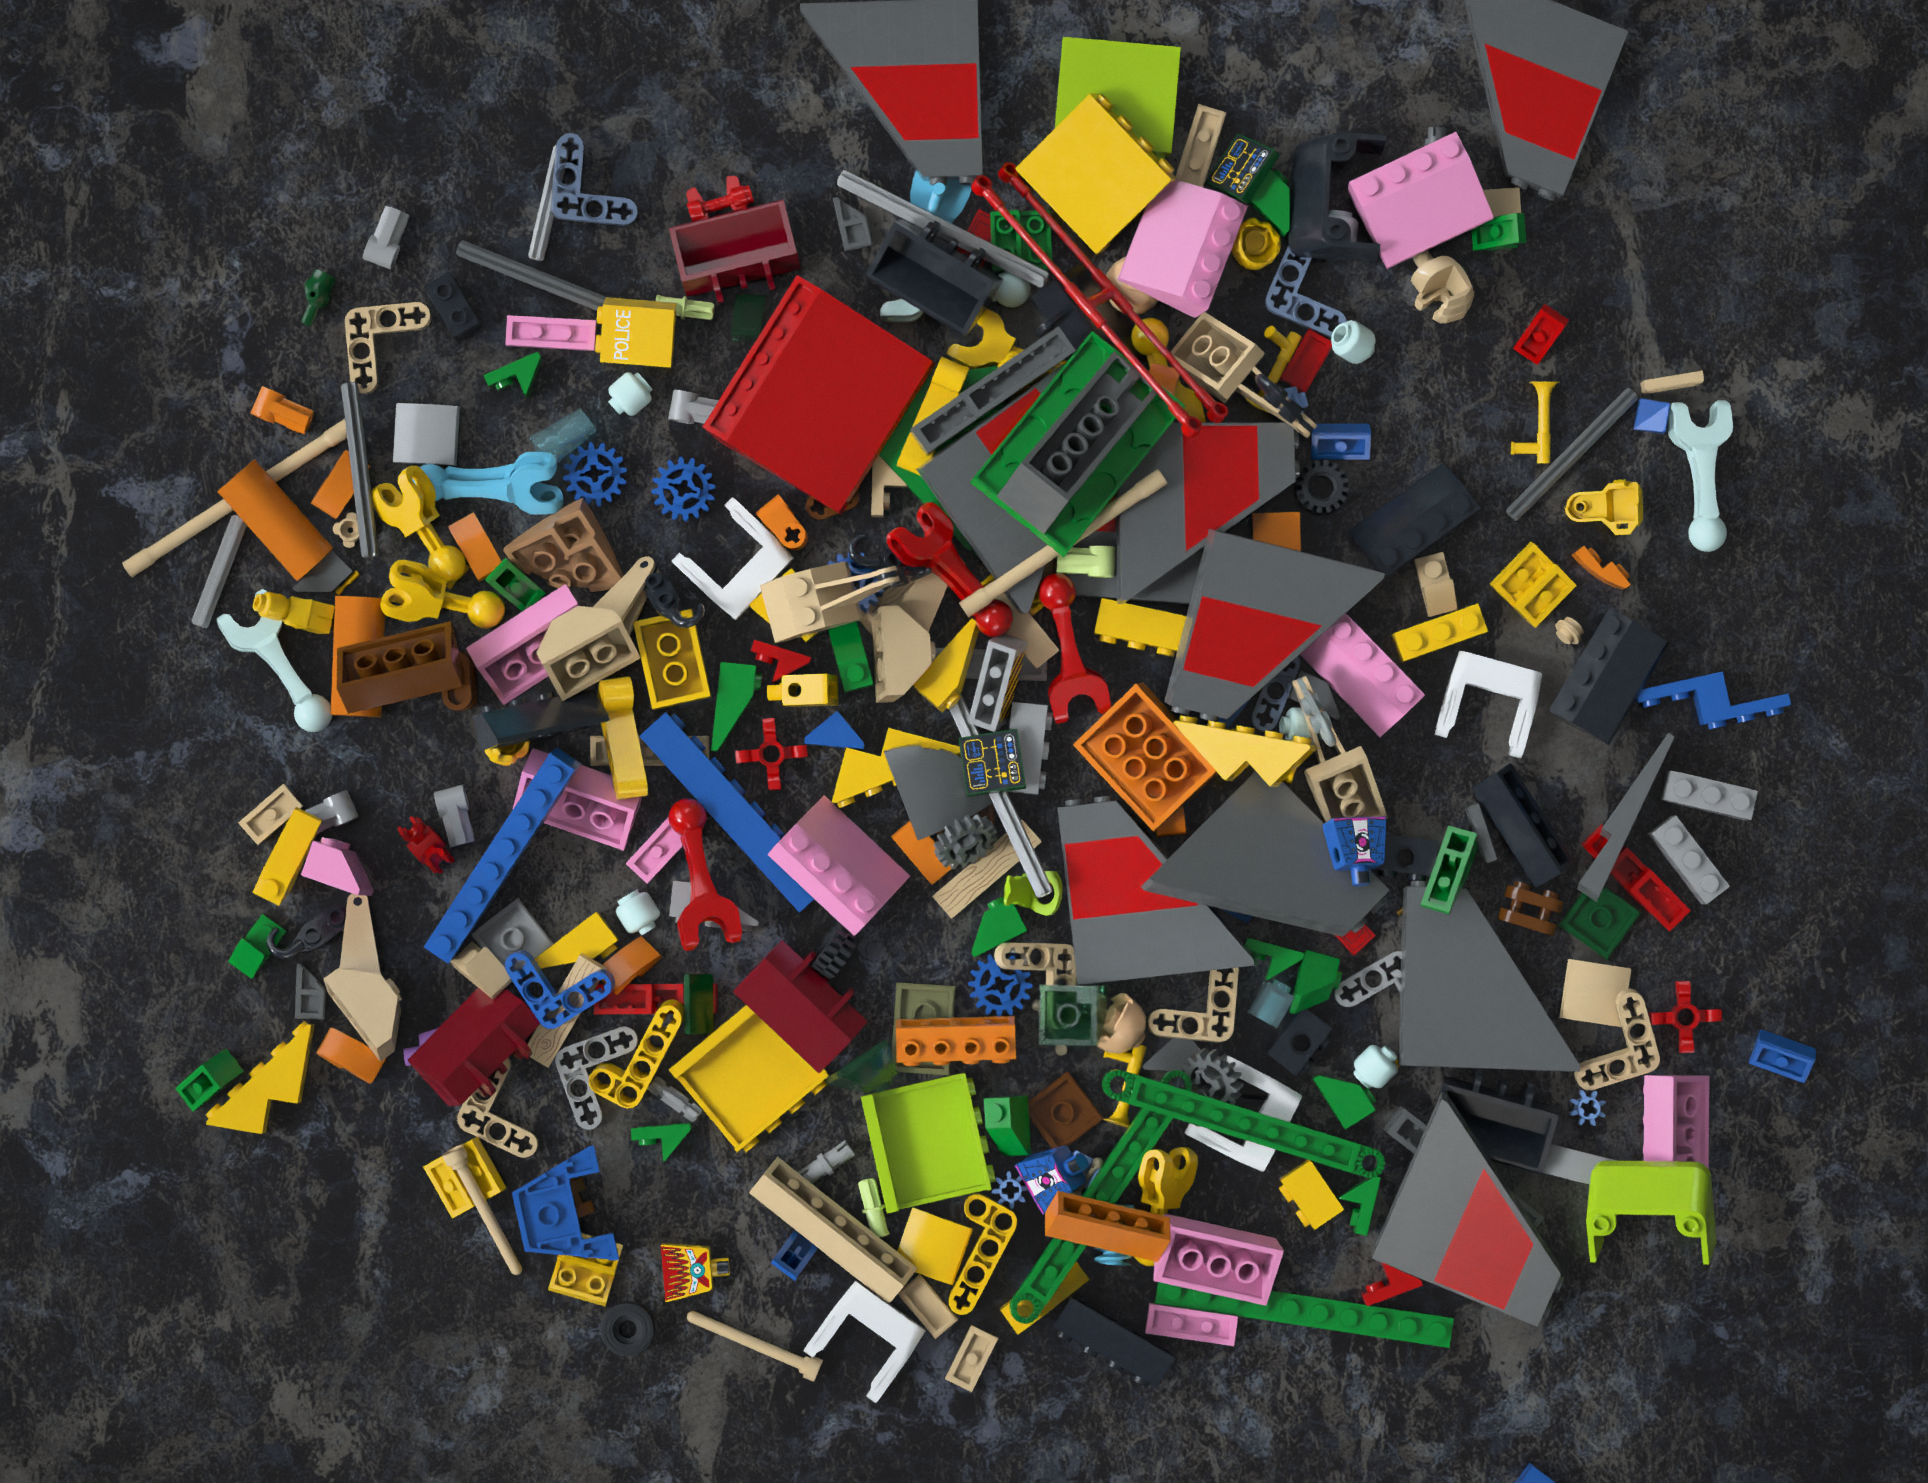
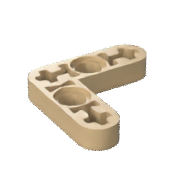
M420 302L361 307L352 309L347 313L345 317L350 381L357 382V379L362 378L361 368L355 369V364L366 365L372 362V368H365L366 375L373 380L367 384L365 389L358 383L359 393L370 394L378 386L379 378L374 335L425 329L429 326L432 318L431 312L426 305ZM417 308H419L421 313L426 314V317L421 318L420 324H416L414 319H405L407 325L401 326L402 316L399 311L400 309H405V315H413ZM386 311L394 312L397 317L396 323L391 327H384L380 322L381 315ZM357 314H360L363 319H367V323L362 324V334L366 335L369 333L368 339L359 337L352 340V335L358 336L357 327L351 325V321L356 320ZM365 343L370 348V354L365 359H357L353 353L354 348L357 344Z
M1006 942L1000 944L994 954L995 962L1000 968L1011 970H1046V1023L1055 1030H1067L1072 1027L1076 1017L1077 982L1074 948L1068 944ZM1035 948L1041 952V961L1037 965H1034L1030 959V954ZM1009 952L1021 953V959L1009 960L1005 958V954ZM1058 954H1066V960H1058ZM1057 970H1066V974L1057 973ZM1059 979H1063L1067 985L1063 995H1059L1055 988ZM1056 1000H1065V1004H1056ZM1056 1014H1064V1019L1056 1020Z
M1232 968V973L1226 975L1225 983L1231 982V988L1227 986L1215 987V981L1218 983L1222 982V973L1217 970H1210L1206 1013L1158 1009L1147 1018L1146 1023L1149 1032L1158 1037L1216 1043L1229 1039L1234 1030L1239 968ZM1218 991H1224L1230 997V1002L1225 1008L1218 1007L1214 1002V995ZM1212 1011L1217 1013L1229 1012V1017H1222V1026L1227 1027V1031L1221 1033L1220 1037H1217V1032L1212 1030V1026L1217 1025L1219 1016H1212ZM1159 1015H1163V1020L1173 1022L1175 1021L1174 1015L1178 1016L1176 1022L1177 1033H1172L1174 1026H1165L1162 1028V1031H1159L1158 1025L1153 1024V1020L1158 1019ZM1191 1017L1197 1021L1198 1029L1194 1034H1187L1182 1029V1022L1185 1018Z
M1634 989L1620 991L1615 1000L1628 1048L1580 1063V1072H1574V1077L1579 1086L1585 1090H1595L1652 1072L1659 1065L1660 1056L1645 1002L1642 996ZM1628 997H1632L1634 1001H1637L1633 1003L1634 1012L1637 1016H1631L1629 1009L1623 1006L1627 1003ZM1637 1023L1645 1025L1643 1036L1634 1038L1630 1035V1029L1633 1025ZM1644 1044L1646 1052L1652 1055L1648 1058L1649 1063L1644 1064L1639 1060L1642 1058V1052L1638 1045ZM1623 1060L1625 1067L1621 1073L1613 1074L1609 1071L1612 1061ZM1603 1064V1070L1607 1077L1603 1078L1601 1073H1597L1601 1071L1599 1065ZM1588 1069L1592 1073H1597L1592 1075V1081L1587 1082L1585 1078H1581L1586 1075L1585 1071Z
M508 1057L503 1062L508 1071L504 1075L498 1071L495 1073L494 1078L499 1079L498 1084L489 1079L494 1085L496 1092L488 1100L479 1099L476 1092H474L462 1104L457 1121L460 1128L476 1137L478 1136V1138L518 1157L526 1158L533 1155L538 1149L539 1144L536 1135L490 1112L510 1071L511 1062ZM474 1110L477 1112L475 1117L481 1121H485V1116L491 1118L485 1125L484 1134L478 1132L482 1126L476 1123L471 1124L470 1127L466 1125L467 1119L463 1117L464 1113L469 1114ZM494 1123H501L506 1128V1135L501 1140H496L490 1135L489 1130ZM512 1128L517 1130L514 1137L524 1139L525 1136H528L530 1138L529 1143L533 1145L531 1150L526 1149L524 1152H521L519 1150L520 1145L514 1141H511L510 1147L505 1145L511 1137Z

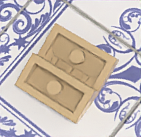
M1568 959L1559 1018L1622 1027L1615 1000L1620 991L1629 988L1631 969Z

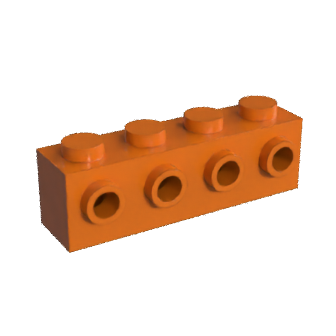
M1015 1016L896 1019L897 1063H903L906 1066H917L921 1062L947 1065L951 1061L977 1064L980 1060L1007 1063L1010 1059H1016Z
M1057 1191L1045 1212V1236L1158 1262L1171 1241L1170 1217Z

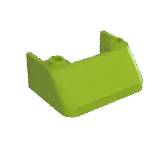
M1600 1161L1593 1167L1590 1175L1586 1218L1590 1262L1597 1261L1604 1243V1236L1611 1234L1617 1225V1215H1675L1676 1227L1681 1234L1687 1237H1701L1703 1264H1710L1717 1241L1711 1173L1707 1166L1700 1162Z

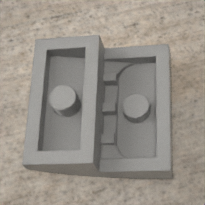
M396 403L393 462L457 466L460 407Z

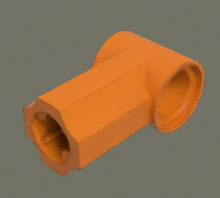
M262 386L250 414L273 424L275 422L288 429L305 435L312 422L314 411L287 400L286 396Z

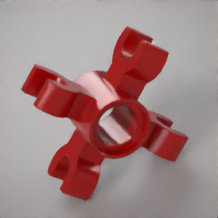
M775 718L762 719L764 743L759 749L735 751L736 763L760 761L767 767L768 789L779 790L781 789L779 766L785 759L808 757L807 745L783 747L777 742ZM768 746L779 748L780 757L776 762L770 763L764 759L763 753Z
M411 816L409 819L413 823V827L410 830H407L405 827L397 828L398 832L408 842L406 844L408 849L423 865L426 864L434 873H442L443 871L439 867V863L442 860H445L447 863H453L454 858L447 849H444L446 844L429 825L426 826L420 818Z
M1675 981L1677 1005L1670 1012H1649L1648 1016L1651 1025L1672 1024L1675 1028L1679 1029V1052L1693 1053L1692 1029L1699 1022L1722 1021L1721 1009L1698 1010L1695 1006L1691 1005L1690 981ZM1684 1008H1687L1692 1014V1019L1687 1025H1682L1678 1021V1013Z

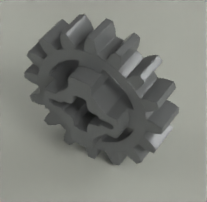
M976 814L971 819L969 815H966L962 821L955 819L952 827L945 826V832L937 835L939 841L933 844L935 847L934 853L944 867L950 865L952 869H955L960 864L962 868H965L970 861L975 864L977 862L976 858L979 856L985 857L986 851L994 848L992 842L997 840L995 835L997 831L987 816L981 818L979 814Z
M1206 1048L1202 1049L1199 1053L1195 1052L1182 1065L1185 1070L1184 1073L1191 1079V1092L1233 1105L1242 1095L1239 1090L1244 1087V1084L1237 1081L1242 1074L1233 1070L1236 1065L1235 1062L1228 1063L1226 1061L1227 1054L1219 1057L1217 1049H1213L1210 1053Z

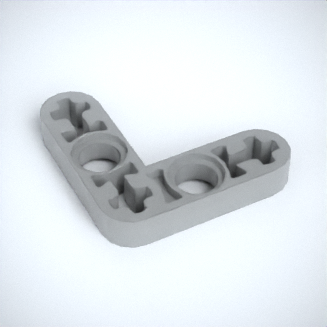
M1394 951L1340 982L1339 988L1334 990L1335 1000L1344 1007H1352L1393 983L1398 991L1401 992V971L1399 969L1391 971L1389 974L1393 978L1388 981L1386 972L1379 965L1385 962L1386 968L1395 963L1393 959L1395 956L1402 959V951ZM1371 970L1378 971L1382 977L1380 985L1375 988L1369 987L1365 982V976ZM1359 977L1361 986L1367 993L1362 996V992L1359 990L1352 995L1353 1001L1349 1002L1348 999L1342 1000L1340 998V995L1343 993L1342 987L1347 986L1348 989L1357 986L1358 984L1354 982V979Z
M619 1027L567 1046L556 1054L555 1063L575 1120L583 1129H594L599 1126L603 1118L597 1095L589 1086L587 1068L634 1050L638 1045V1035L631 1027ZM622 1031L626 1035H632L633 1040L629 1042V1048H625L623 1044L613 1047L616 1053L611 1054L610 1044L605 1039L606 1036L610 1035L611 1041L620 1038V1032ZM595 1041L601 1042L605 1046V1054L598 1059L591 1057L588 1051L590 1044ZM583 1046L584 1056L589 1063L583 1064L582 1058L574 1061V1067L569 1069L568 1065L561 1064V1060L565 1058V1052H569L573 1056L580 1053L577 1047ZM578 1079L583 1080L588 1088L586 1094L581 1097L575 1096L570 1088L573 1081ZM590 1096L592 1097L593 1102H589L587 1105L591 1112H597V1116L593 1118L594 1124H589L587 1120L582 1121L581 1116L585 1114L584 1107L581 1105L577 1108L575 1102L584 1101Z

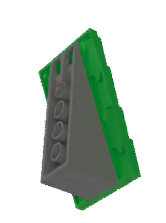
M1092 331L970 483L1003 510L1005 509L1008 514L1023 526L1029 528L1032 533L1047 545L1054 548L1062 557H1065L1176 417L1170 412L1169 406L1131 362ZM1164 389L1174 401H1177L1180 404V406H1182V408L1186 406L1176 397H1174L1171 393H1169L1166 389Z

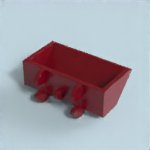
M784 199L669 227L682 285L687 297L714 290L718 304L724 303L721 288L741 284V288L746 289L748 288L746 282L767 278L769 289L772 291L776 290L772 276L801 269Z
M781 940L760 960L733 990V993L819 1074L852 1041L868 1021L847 1002L856 992L852 987L844 995H839L827 983L829 978L826 976L821 977L808 965L817 955L813 950L802 959Z
M477 988L411 1055L408 1062L448 1106H459L474 1092L483 1097H486L487 1094L492 1096L496 1089L488 1077L495 1070L504 1075L508 1069L503 1062L511 1054L520 1060L523 1057L528 1059L532 1055L530 1047L524 1040L540 1025V1022L529 1007L508 990L504 989L495 999H492L480 988Z

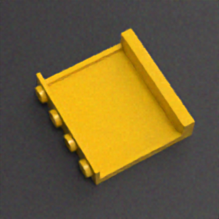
M1096 93L1089 94L1015 168L1096 254L1102 253L1110 245V242L1170 182L1177 179L1172 174L1174 168L1164 158L1159 160L1151 152L1154 149L1151 143L1143 136L1138 138L1131 131L1134 127L1130 121L1123 115L1118 117L1111 110L1113 104L1101 93L1099 95Z
M747 1005L669 1069L672 1075L681 1082L734 1146L736 1152L742 1148L745 1152L750 1150L759 1142L756 1137L764 1129L768 1133L782 1123L779 1118L787 1110L791 1114L805 1104L802 1098L811 1091L816 1095L828 1085L825 1079L829 1076L825 1069L818 1074Z

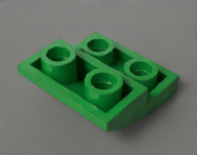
M999 211L990 212L992 244L1045 271L1050 270ZM1009 211L1053 261L1052 229L1037 211ZM992 264L993 271H1006Z

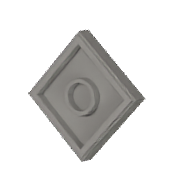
M519 898L471 934L482 949L487 947L504 967L506 959L515 951L525 950L535 959L554 944ZM516 959L515 969H523V966L526 964L523 959L521 961Z

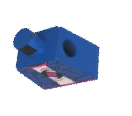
M1386 816L1332 818L1324 823L1322 828L1334 869L1336 871L1351 870L1352 885L1355 887L1369 885V870L1382 865L1385 859Z
M1063 1145L1031 1154L1014 1166L1043 1215L1057 1191L1072 1194L1086 1183V1177L1082 1171L1088 1168V1160L1082 1153L1073 1156L1069 1147Z

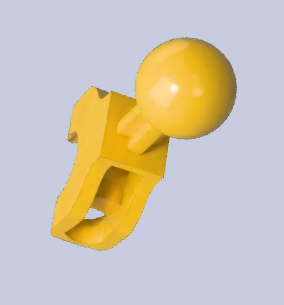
M986 309L977 321V324L984 330L982 341L971 348L952 344L946 354L952 360L973 370L992 365L998 366L1010 351L1021 350V348L1015 346L1017 343L1016 338L1010 336L1005 331V326L1000 316ZM1063 360L1058 364H1066L1067 362Z
M1155 318L1143 319L1142 321L1167 347L1169 332L1165 324ZM1135 325L1131 335L1135 349L1141 354L1147 355L1150 367L1152 363L1168 367L1165 357L1138 326ZM1178 380L1174 397L1186 405L1184 410L1190 416L1198 418L1201 423H1206L1202 404L1194 395L1195 392L1184 387L1180 380Z
M418 466L405 468L398 476L397 481L402 494L390 483H383L374 487L371 491L373 507L382 521L390 526L399 528L405 537L416 531L430 552L428 567L434 575L446 579L447 583L458 580L466 568L465 557L458 548L444 545L430 523L440 515L434 503L436 499L435 487L425 472Z
M398 560L391 566L389 578L392 586L395 588L387 590L380 602L382 612L386 616L398 620L413 622L425 617L438 619L441 608L467 613L474 625L484 629L498 625L505 613L503 600L496 593L480 591L470 598L445 592L446 579L434 575L432 570L425 564L408 560ZM400 573H406V574H408L410 577H408V576H402ZM390 602H396L403 605L395 606Z
M1189 1147L1175 1148L1169 1154L1159 1149L1149 1150L1144 1154L1138 1179L1143 1191L1141 1202L1151 1205L1150 1213L1164 1216V1214H1167L1168 1209L1180 1208L1182 1198L1194 1183L1198 1165V1157ZM1183 1155L1186 1165L1182 1170H1179L1180 1158ZM1155 1158L1159 1161L1158 1171L1154 1167ZM1135 1257L1139 1263L1145 1266H1154L1155 1261Z

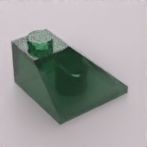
M1040 985L1039 1045L1098 1046L1107 1015V985Z
M885 1039L824 1079V1081L830 1086L869 1093L874 1089L878 1093L882 1092L893 1084L891 1078L898 1074L888 1042Z

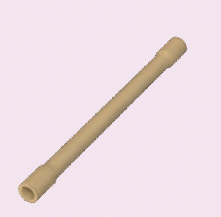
M1158 469L1137 482L1133 488L1107 504L1076 543L1140 500L1149 497L1168 483ZM1047 545L986 587L980 588L959 602L967 616L971 617L989 605L993 599L1060 554L1054 548Z

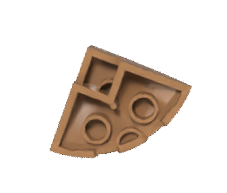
M584 498L546 517L503 549L508 558L527 575L534 573L546 579L547 584L555 588H560L566 584L569 589L579 587L589 588L590 592L611 589L624 576L601 526Z

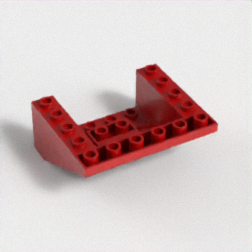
M797 275L704 423L703 428L723 445L842 515L935 363L830 294Z

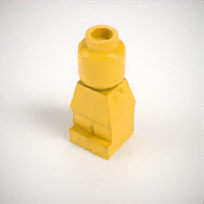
M269 591L264 594H257L253 602L254 611H257L263 618L275 621L281 620L286 625L292 626L295 629H303L316 634L330 633L335 609L333 605L294 596L287 599L284 595Z

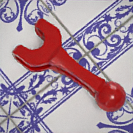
M926 502L917 512V521L924 531V537H916L905 527H897L888 533L887 544L903 564L911 567L931 568L932 573L944 581L961 601L980 588H984L958 555L952 543L954 531L952 521L935 503ZM993 599L989 605L972 615L975 616L978 629L990 637L1004 635L1009 631L1013 623L1011 608L1007 603L999 599Z
M1062 573L1047 575L1038 587L1039 600L1043 606L1051 611L1060 641V673L1053 679L1048 688V697L1053 717L1057 724L1068 721V703L1078 694H1087L1093 698L1100 714H1105L1111 708L1105 678L1097 671L1085 667L1079 655L1072 628L1070 605L1076 596V588L1073 581Z
M681 799L671 807L668 819L671 828L681 835L680 839L685 850L690 875V903L681 912L677 921L682 947L685 951H691L697 947L699 942L698 927L699 924L705 921H713L720 925L725 940L728 942H740L742 927L738 907L731 900L718 895L706 865L702 844V829L707 819L706 811L701 803L694 799Z

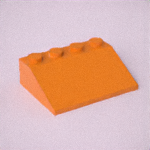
M1137 683L1086 731L1073 746L1154 832L1198 794L1218 773L1172 723L1179 720L1144 683Z

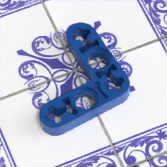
M525 950L515 951L505 962V969L540 1024L548 1029L561 1026L606 997L615 987L613 975L607 970L599 969L560 994H557L529 952ZM516 959L518 961L522 959L525 961L526 964L523 966V969H515ZM534 973V976L528 978L525 982L522 981L526 974ZM597 979H604L606 981V984L603 986L605 991L603 988H598L590 994L588 988L594 985ZM531 982H538L542 985L543 995L541 997H534L530 994L529 985ZM576 991L583 996L584 1003L582 1006L575 1007L570 1003L569 995L571 992ZM563 1005L565 1010L556 1016V1020L554 1018L550 1020L547 1018L546 1015L549 1013V1009L553 1011Z

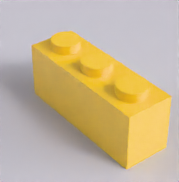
M1101 598L1094 635H1099L1098 641L1116 644L1117 640L1127 641V647L1145 651V647L1150 646L1157 648V654L1174 657V653L1178 651L1186 616L1127 603L1117 604V601Z
M1475 604L1393 633L1391 636L1402 663L1484 634L1488 630L1479 604Z

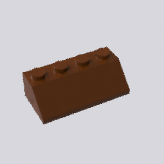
M451 621L337 648V691L348 714L462 687V663Z

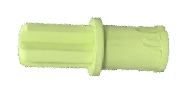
M660 295L656 297V301L677 303L676 316H681L683 320L685 317L705 320L713 319L715 307L711 302L688 300L687 296H684L683 299Z
M869 1178L860 1181L858 1185L864 1205L862 1213H866L870 1231L878 1237L889 1235L883 1212L885 1205L881 1204L875 1179Z

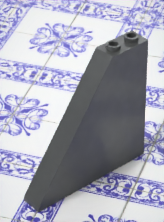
M1256 771L1141 886L1147 892L1342 937L1350 930L1356 933L1367 922L1364 916L1369 911L1373 914L1385 904L1386 901L1383 897L1389 891L1370 870V884L1359 887L1352 885L1351 870L1336 871L1333 867L1322 828L1324 823L1283 782L1278 787H1270Z
M1411 881V886L1404 887L1398 1066L1580 1072L1578 1061L1466 888L1461 889L1451 913L1448 915L1421 907V902L1428 885L1427 881Z

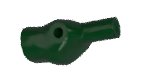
M315 269L311 278L305 282L304 290L309 304L301 319V323L311 327L319 309L327 306L332 287L336 282L333 276Z

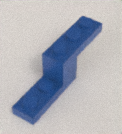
M1723 672L1642 689L1634 704L1642 702L1644 708L1661 704L1660 698L1671 696L1672 701L1689 698V691H1692L1699 724H1708L1709 729L1727 726L1725 720L1737 717L1738 723L1754 720V713L1766 711L1767 716L1784 713L1783 707L1791 705L1788 693L1730 706Z

